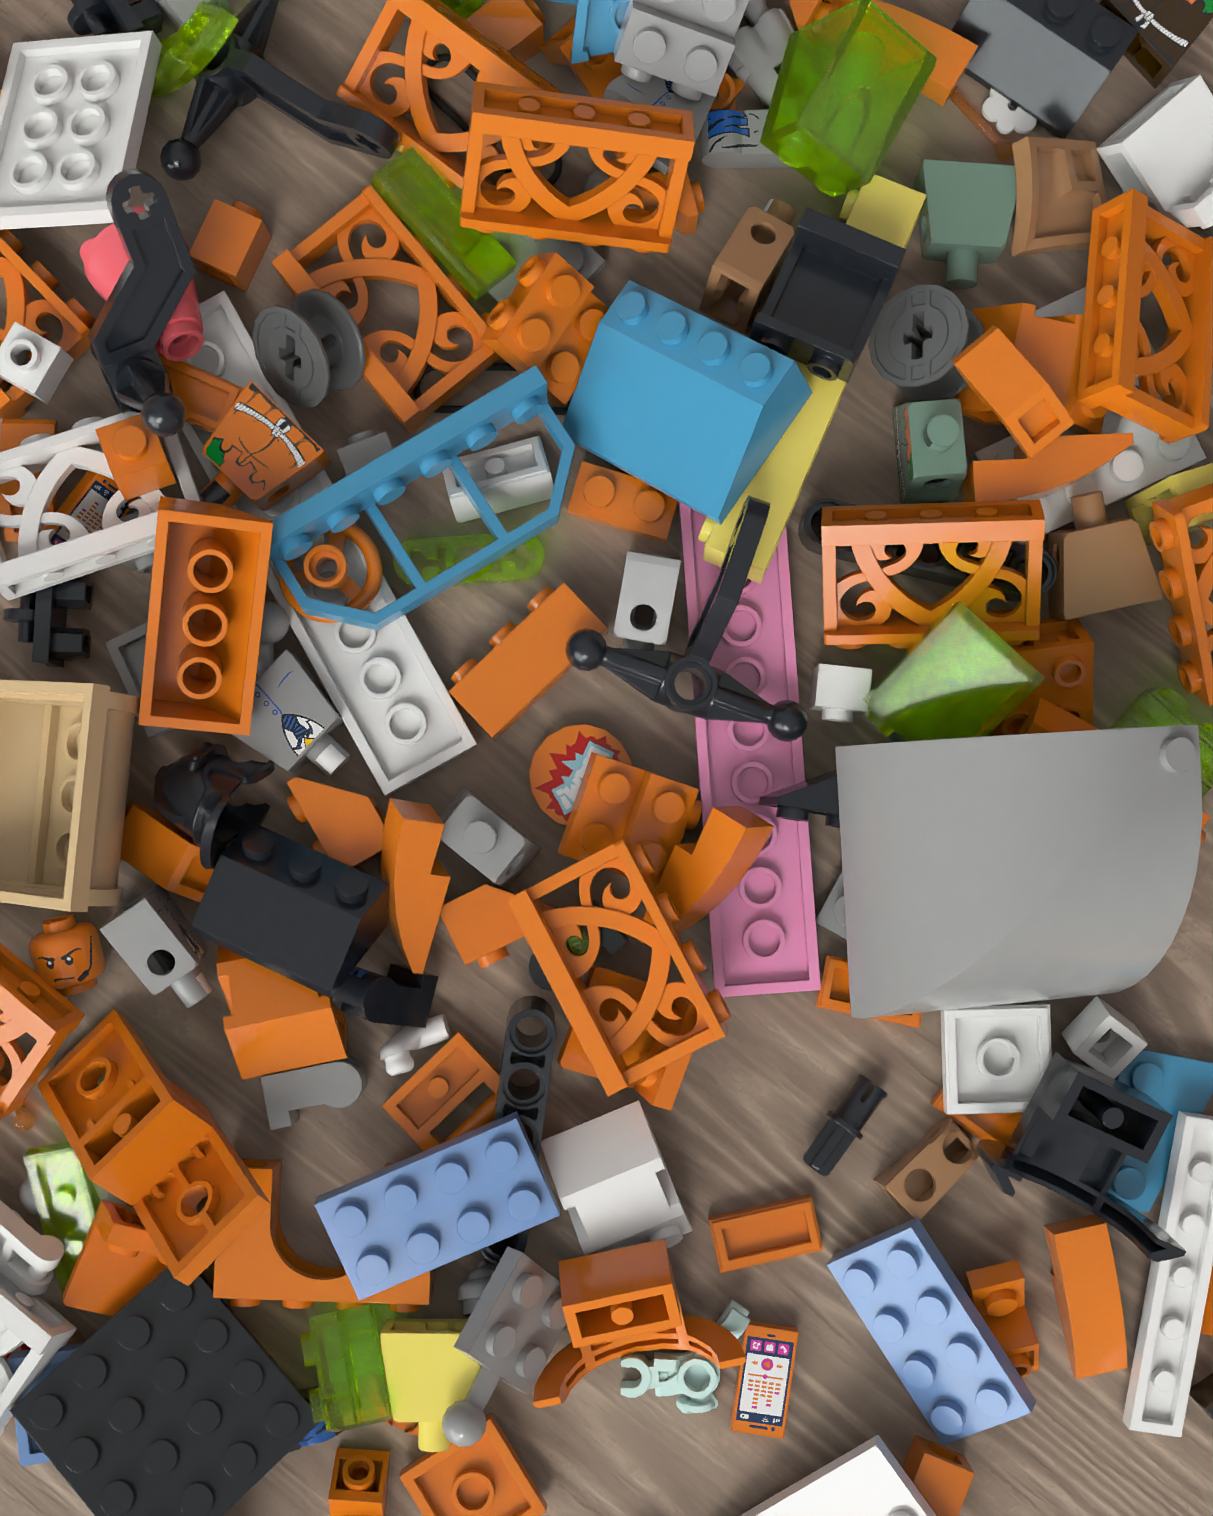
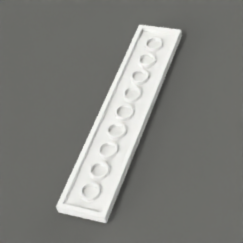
M222 291L200 303L204 343L197 354L183 360V362L243 388L250 381H253L301 428L288 402L274 391L264 377L255 356L253 340L226 292ZM185 422L182 430L211 481L221 471L202 453L203 446L212 434ZM324 469L269 510L263 512L245 494L231 508L273 520L331 486L333 483ZM329 534L321 535L312 540V547L295 559L293 573L304 570L303 563L307 553L318 545L327 544ZM347 538L343 552L349 566L347 576L362 589L367 576L366 560L359 547ZM269 558L267 584L278 604L288 614L289 624L385 796L478 746L406 615L378 631L342 622L321 623L310 620L295 611L285 599L279 586L277 569ZM325 562L320 569L321 576L324 578L332 577L337 571L336 562ZM384 575L382 576L377 596L364 611L376 613L397 600ZM315 585L302 588L306 596L311 599L337 605H345L350 602L337 588L322 589Z

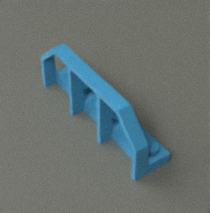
M535 365L271 520L273 521L269 558L304 614L378 631L558 523L575 453V444L547 402V381L538 367ZM538 415L562 452L549 508L507 533L459 459L458 454L468 448L471 451L482 449L498 436V430L513 421H516L517 424H522ZM449 467L495 541L425 583L375 503L377 502L379 505L388 504L405 492V485L422 475L425 478L434 477ZM365 510L414 590L376 613L311 599L306 596L285 560L295 559L307 552L313 545L312 540L331 530L332 533H337L350 527L359 519V512Z

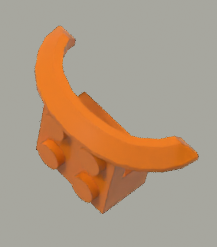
M665 1238L558 1261L562 1309L572 1342L556 1353L545 1366L534 1387L533 1404L537 1408L565 1403L571 1389L588 1372L613 1359L636 1352L658 1349L688 1350L711 1360L719 1369L743 1365L747 1360L740 1341L729 1330L711 1320L683 1314Z

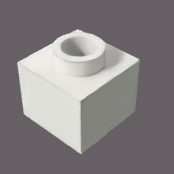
M14 322L0 346V378L48 404L74 359L60 346ZM31 351V360L27 364L22 365Z
M818 664L813 668L809 710L822 711V720L852 723L854 714L861 715L868 712L872 669Z
M1098 996L1061 1033L1073 1054L1096 1071L1113 1079L1148 1045L1134 1023Z

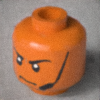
M64 914L43 921L41 923L43 931L32 937L28 945L34 971L63 996L74 995L95 987L98 984L97 977L106 969V959L96 926L85 921L75 922L74 914Z

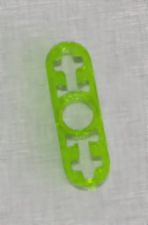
M492 534L415 538L407 540L401 545L411 560L413 559L414 551H421L427 560L441 559L438 549L447 548L445 563L447 569L455 565V557L462 548L473 546L481 550L494 542L495 539ZM536 537L523 543L526 545L528 553H536V559L527 562L526 570H517L516 564L513 561L499 562L502 572L492 573L493 561L479 572L468 576L452 587L518 583L533 580L541 573L545 564L543 546ZM516 548L505 555L514 554L516 552ZM393 557V567L397 576L404 584L413 588ZM440 566L424 567L422 578L425 583L441 574L442 569Z

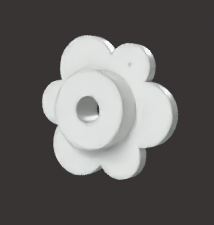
M991 88L990 97L982 105L983 116L988 121L996 122V128L1002 134H1009L1013 129L1020 134L1030 133L1036 126L1037 119L1020 107L1015 108L1010 105L1011 101Z

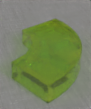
M204 1L200 2L190 18L176 33L166 39H159L162 48L151 97L168 95L190 82L217 54L239 20L223 8Z

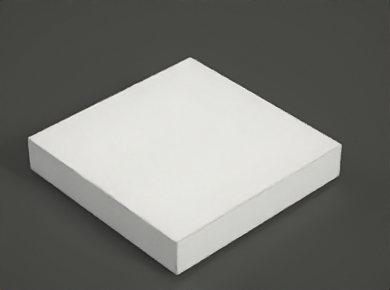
M1013 1003L940 1011L944 1112L946 1114L1024 1112L1052 1060L1050 1004Z

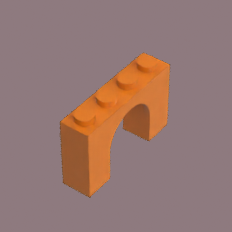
M241 1158L271 1204L215 1259L213 1298L229 1299V1305L236 1307L257 1306L261 1304V1300H282V1306L291 1309L310 1308L314 1306V1301L335 1302L337 1309L347 1311L362 1310L367 1308L368 1303L389 1304V1310L414 1312L420 1310L421 1305L430 1304L434 1293L435 1269L359 1301L343 1266H320L299 1256L287 1242L280 1222L282 1159ZM386 1163L383 1168L388 1167V1166H390V1165H392V1164H395V1163Z

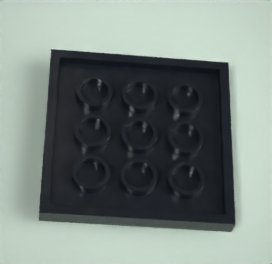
M168 1267L9 1410L94 1516H222L324 1419L222 1298H213V1287L202 1274L187 1286L175 1279Z

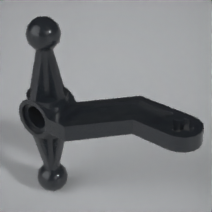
M251 0L224 30L216 31L207 36L196 49L193 57V68L196 72L194 78L197 83L182 136L169 140L161 151L160 160L161 167L169 177L177 181L193 179L200 171L202 163L199 148L237 107L250 104L257 97L331 144L380 158L390 159L401 140V136L390 124L378 116L358 108L328 101L266 62L263 54L277 5L282 0Z
M133 168L116 174L107 186V207L129 261L91 328L88 338L91 353L99 362L104 380L122 414L129 411L141 413L142 423L148 431L158 436L167 437L173 436L182 430L186 421V409L182 400L173 394L171 382L155 350V345L196 271L168 196L161 183L146 171ZM133 186H137L143 193H150L151 195L150 198L143 201L145 211L137 214L131 207H123V203L130 199L128 189Z
M750 495L746 498L735 524L718 577L690 635L684 656L671 651L609 647L599 632L585 628L574 632L566 642L565 652L572 666L584 671L594 670L599 666L605 667L653 702L664 705L677 713H687L704 720L763 723L767 725L772 736L780 741L791 742L800 738L807 729L808 724L806 711L800 704L792 700L779 701L774 705L770 704L723 670L709 664L738 605L768 517L770 503ZM679 672H690L699 680L700 690L695 699H684L676 692L674 683Z

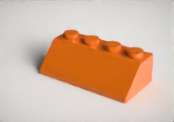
M160 496L138 725L250 736L273 521L217 503Z

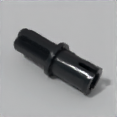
M859 1074L857 1081L833 1113L830 1110L827 1112L826 1115L830 1119L803 1155V1161L822 1176L830 1175L855 1138L859 1140L863 1138L860 1131L882 1100L888 1095L876 1085L866 1101L861 1102V1097L872 1083V1081Z

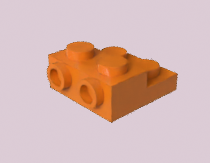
M557 252L539 253L538 255L531 256L521 266L516 275V280L519 283L509 298L501 300L492 309L487 318L489 327L480 340L520 374L536 365L547 381V396L556 404L565 405L576 389L599 322L609 308L591 293L594 286Z
M591 752L557 852L563 856L581 861L628 836L632 845L641 842L650 856L655 871L649 874L653 885L657 887L675 844H680L685 829L693 830L700 819L702 801L696 799L699 789L687 783ZM612 867L605 868L611 870L617 875L627 877L626 874L619 869Z

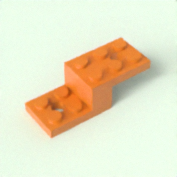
M113 1009L37 1083L39 1090L90 1181L135 1209L171 1274L183 1284L189 1286L271 1204L206 1105L166 1078L128 1018L116 1009ZM106 1073L105 1078L98 1086V1080ZM208 1195L205 1207L197 1214V1204Z

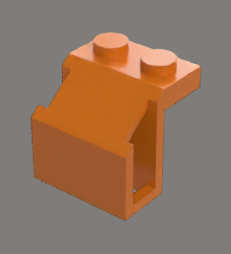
M1015 303L972 310L983 324L985 332L993 325L997 326L1049 384L1075 422L1068 430L1078 435L1101 434L1104 417L1108 409L1102 406L1092 409L1077 402L1084 315L1069 314L1043 318L1034 316L1036 305L1028 303ZM969 386L955 396V399H960L962 415L985 426L1003 424L996 413L983 404Z
M218 947L217 974L231 1015L223 1017L224 1031L242 1080L347 1058L348 1025L344 1012L337 1010L333 1004L332 997L328 998L226 948Z

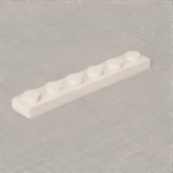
M1178 1111L1158 1226L1166 1231L1187 1252L1183 1257L1161 1262L1151 1260L1122 1420L1129 1430L1175 1437L1182 1436L1213 1266V1116Z

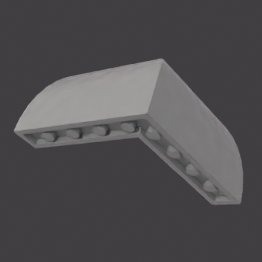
M1198 724L968 737L835 747L851 1017L872 1018L1120 992L1146 977L1161 961L1171 946L1191 898L1201 844L1202 779Z

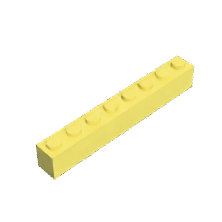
M868 172L860 191L852 187L849 190L839 218L846 220L845 224L906 249L921 213L926 194ZM797 361L795 362L813 393L723 523L720 525L706 517L698 540L706 543L703 560L721 567L735 524L748 495L769 502L768 517L747 579L760 584L763 581L847 386L846 382L839 379L834 381L821 379L808 370L807 365Z

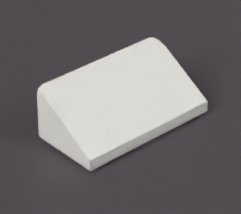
M540 435L459 457L495 514L551 499L554 485ZM449 467L445 469L443 476L456 521L463 523L481 518Z

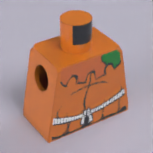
M250 381L203 446L202 453L221 471L198 494L206 502L217 503L230 508L245 494L264 512L319 474L332 461L310 436L253 381Z

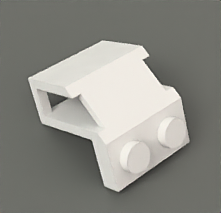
M1196 75L1169 84L1099 145L1096 150L1124 193L1134 188L1148 196V200L1156 205L1161 214L1186 228L1200 226L1201 229H1206L1213 226V95L1201 75Z
M639 1100L541 1141V1147L564 1210L568 1209L584 1255L664 1238L667 1248L678 1244L683 1239L684 1234L693 1231L687 1213L676 1193L649 1120Z

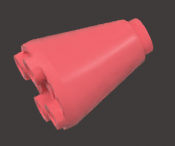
M144 206L132 207L137 214L145 211ZM114 223L105 227L96 237L86 240L80 248V256L84 262V273L95 291L105 301H107L129 261ZM183 236V239H184V241H185L186 247H187V249H188L187 242H186V240H185V238H184V236ZM194 277L155 345V350L171 361H183L191 358L199 352L204 343L202 336L203 323Z

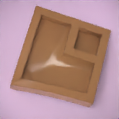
M1026 136L1012 144L1016 174V217L1011 245L1012 257L1054 251L1089 249L1092 210L1107 202L1095 141Z

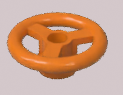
M355 524L337 533H332L329 530L322 534H329L328 543L318 545L307 553L303 563L304 570L293 573L295 559L285 560L301 588L312 585L322 589L337 588L350 600L349 603L342 606L365 610L369 607L377 596L382 582L383 566L379 550L372 538ZM347 538L359 547L366 560L367 576L362 589L347 576L349 566L343 554ZM328 561L336 562V573L329 578L322 577L320 574L321 566ZM277 570L282 594L295 611L316 622L339 623L304 614Z

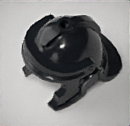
M203 742L192 754L183 756L169 766H162L158 770L154 784L155 806L166 819L193 838L194 843L200 847V861L205 869H215L220 854L225 850V846L236 838L251 821L258 825L264 822L270 809L267 803L259 805L245 803L241 806H232L228 803L233 792L242 783H257L269 776L275 770L274 762L271 760L268 762L254 760L235 762L228 756L224 745H213L209 742Z

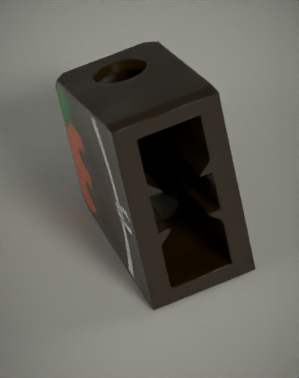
M1101 0L1099 2L1100 5L1139 31L1124 53V56L1154 89L1164 81L1213 19V0Z

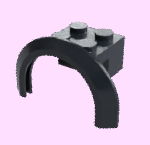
M1055 1052L1008 1144L990 1139H982L978 1142L976 1146L977 1152L991 1179L1003 1193L1012 1197L1015 1194V1190L1009 1177L1021 1182L1022 1178L1030 1180L1068 1198L1120 1231L1147 1258L1155 1262L1183 1257L1187 1252L1160 1226L1127 1203L1107 1192L1127 1155L1148 1164L1173 1115L1147 1094Z

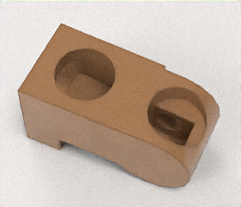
M946 1118L933 1126L916 1146L913 1145L892 1167L887 1166L874 1181L906 1216L911 1219L918 1217L921 1220L974 1164L979 1154L976 1145L951 1118Z

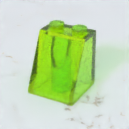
M856 0L790 34L760 143L777 155L784 164L794 168L812 182L819 191L829 195L831 198L867 185L871 182L931 75L937 58L871 0Z
M962 602L948 605L862 699L870 707V710L864 717L887 738L894 730L906 741L984 737L1045 680V677Z

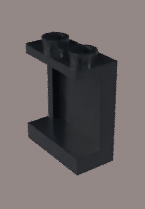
M806 207L798 224L795 241L762 311L758 312L755 317L750 339L790 359L807 365L808 370L821 379L828 381L839 379L848 383L899 273L907 249Z

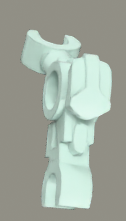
M731 1299L720 1315L717 1324L729 1330L738 1339L750 1322V1319L747 1317L750 1311L734 1299ZM692 1351L684 1353L654 1352V1360H648L640 1352L621 1357V1367H633L641 1373V1377L636 1381H621V1395L628 1398H636L643 1395L648 1389L654 1388L655 1395L658 1397L682 1394L676 1399V1405L685 1414L703 1413L718 1406V1398L713 1391L717 1388L720 1381V1369L706 1357Z

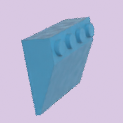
M629 280L599 322L565 416L563 427L575 444L721 525L813 392L795 360Z

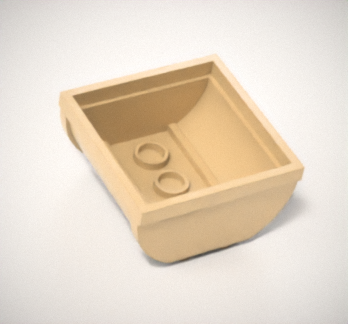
M0 680V902L69 912H88V906L121 905L123 888L118 887L134 717L139 716L141 698L110 692V686L94 683Z

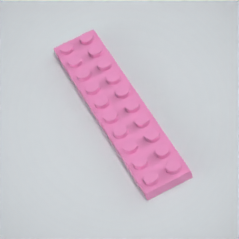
M678 501L689 641L721 567L703 560L706 543L698 540L706 516ZM786 527L762 583L746 579L738 605L709 662L711 666L723 670L773 705L783 700H792L799 704ZM691 673L692 697L695 699L699 694L700 684L696 676ZM694 716L699 794L702 801V830L712 808L722 806H742L774 826L759 856L739 884L716 908L708 913L713 988H717L723 997L821 990L808 822L777 818V808L759 805L761 796L805 781L802 736L795 741L784 742L773 737L767 725L763 723L704 720Z

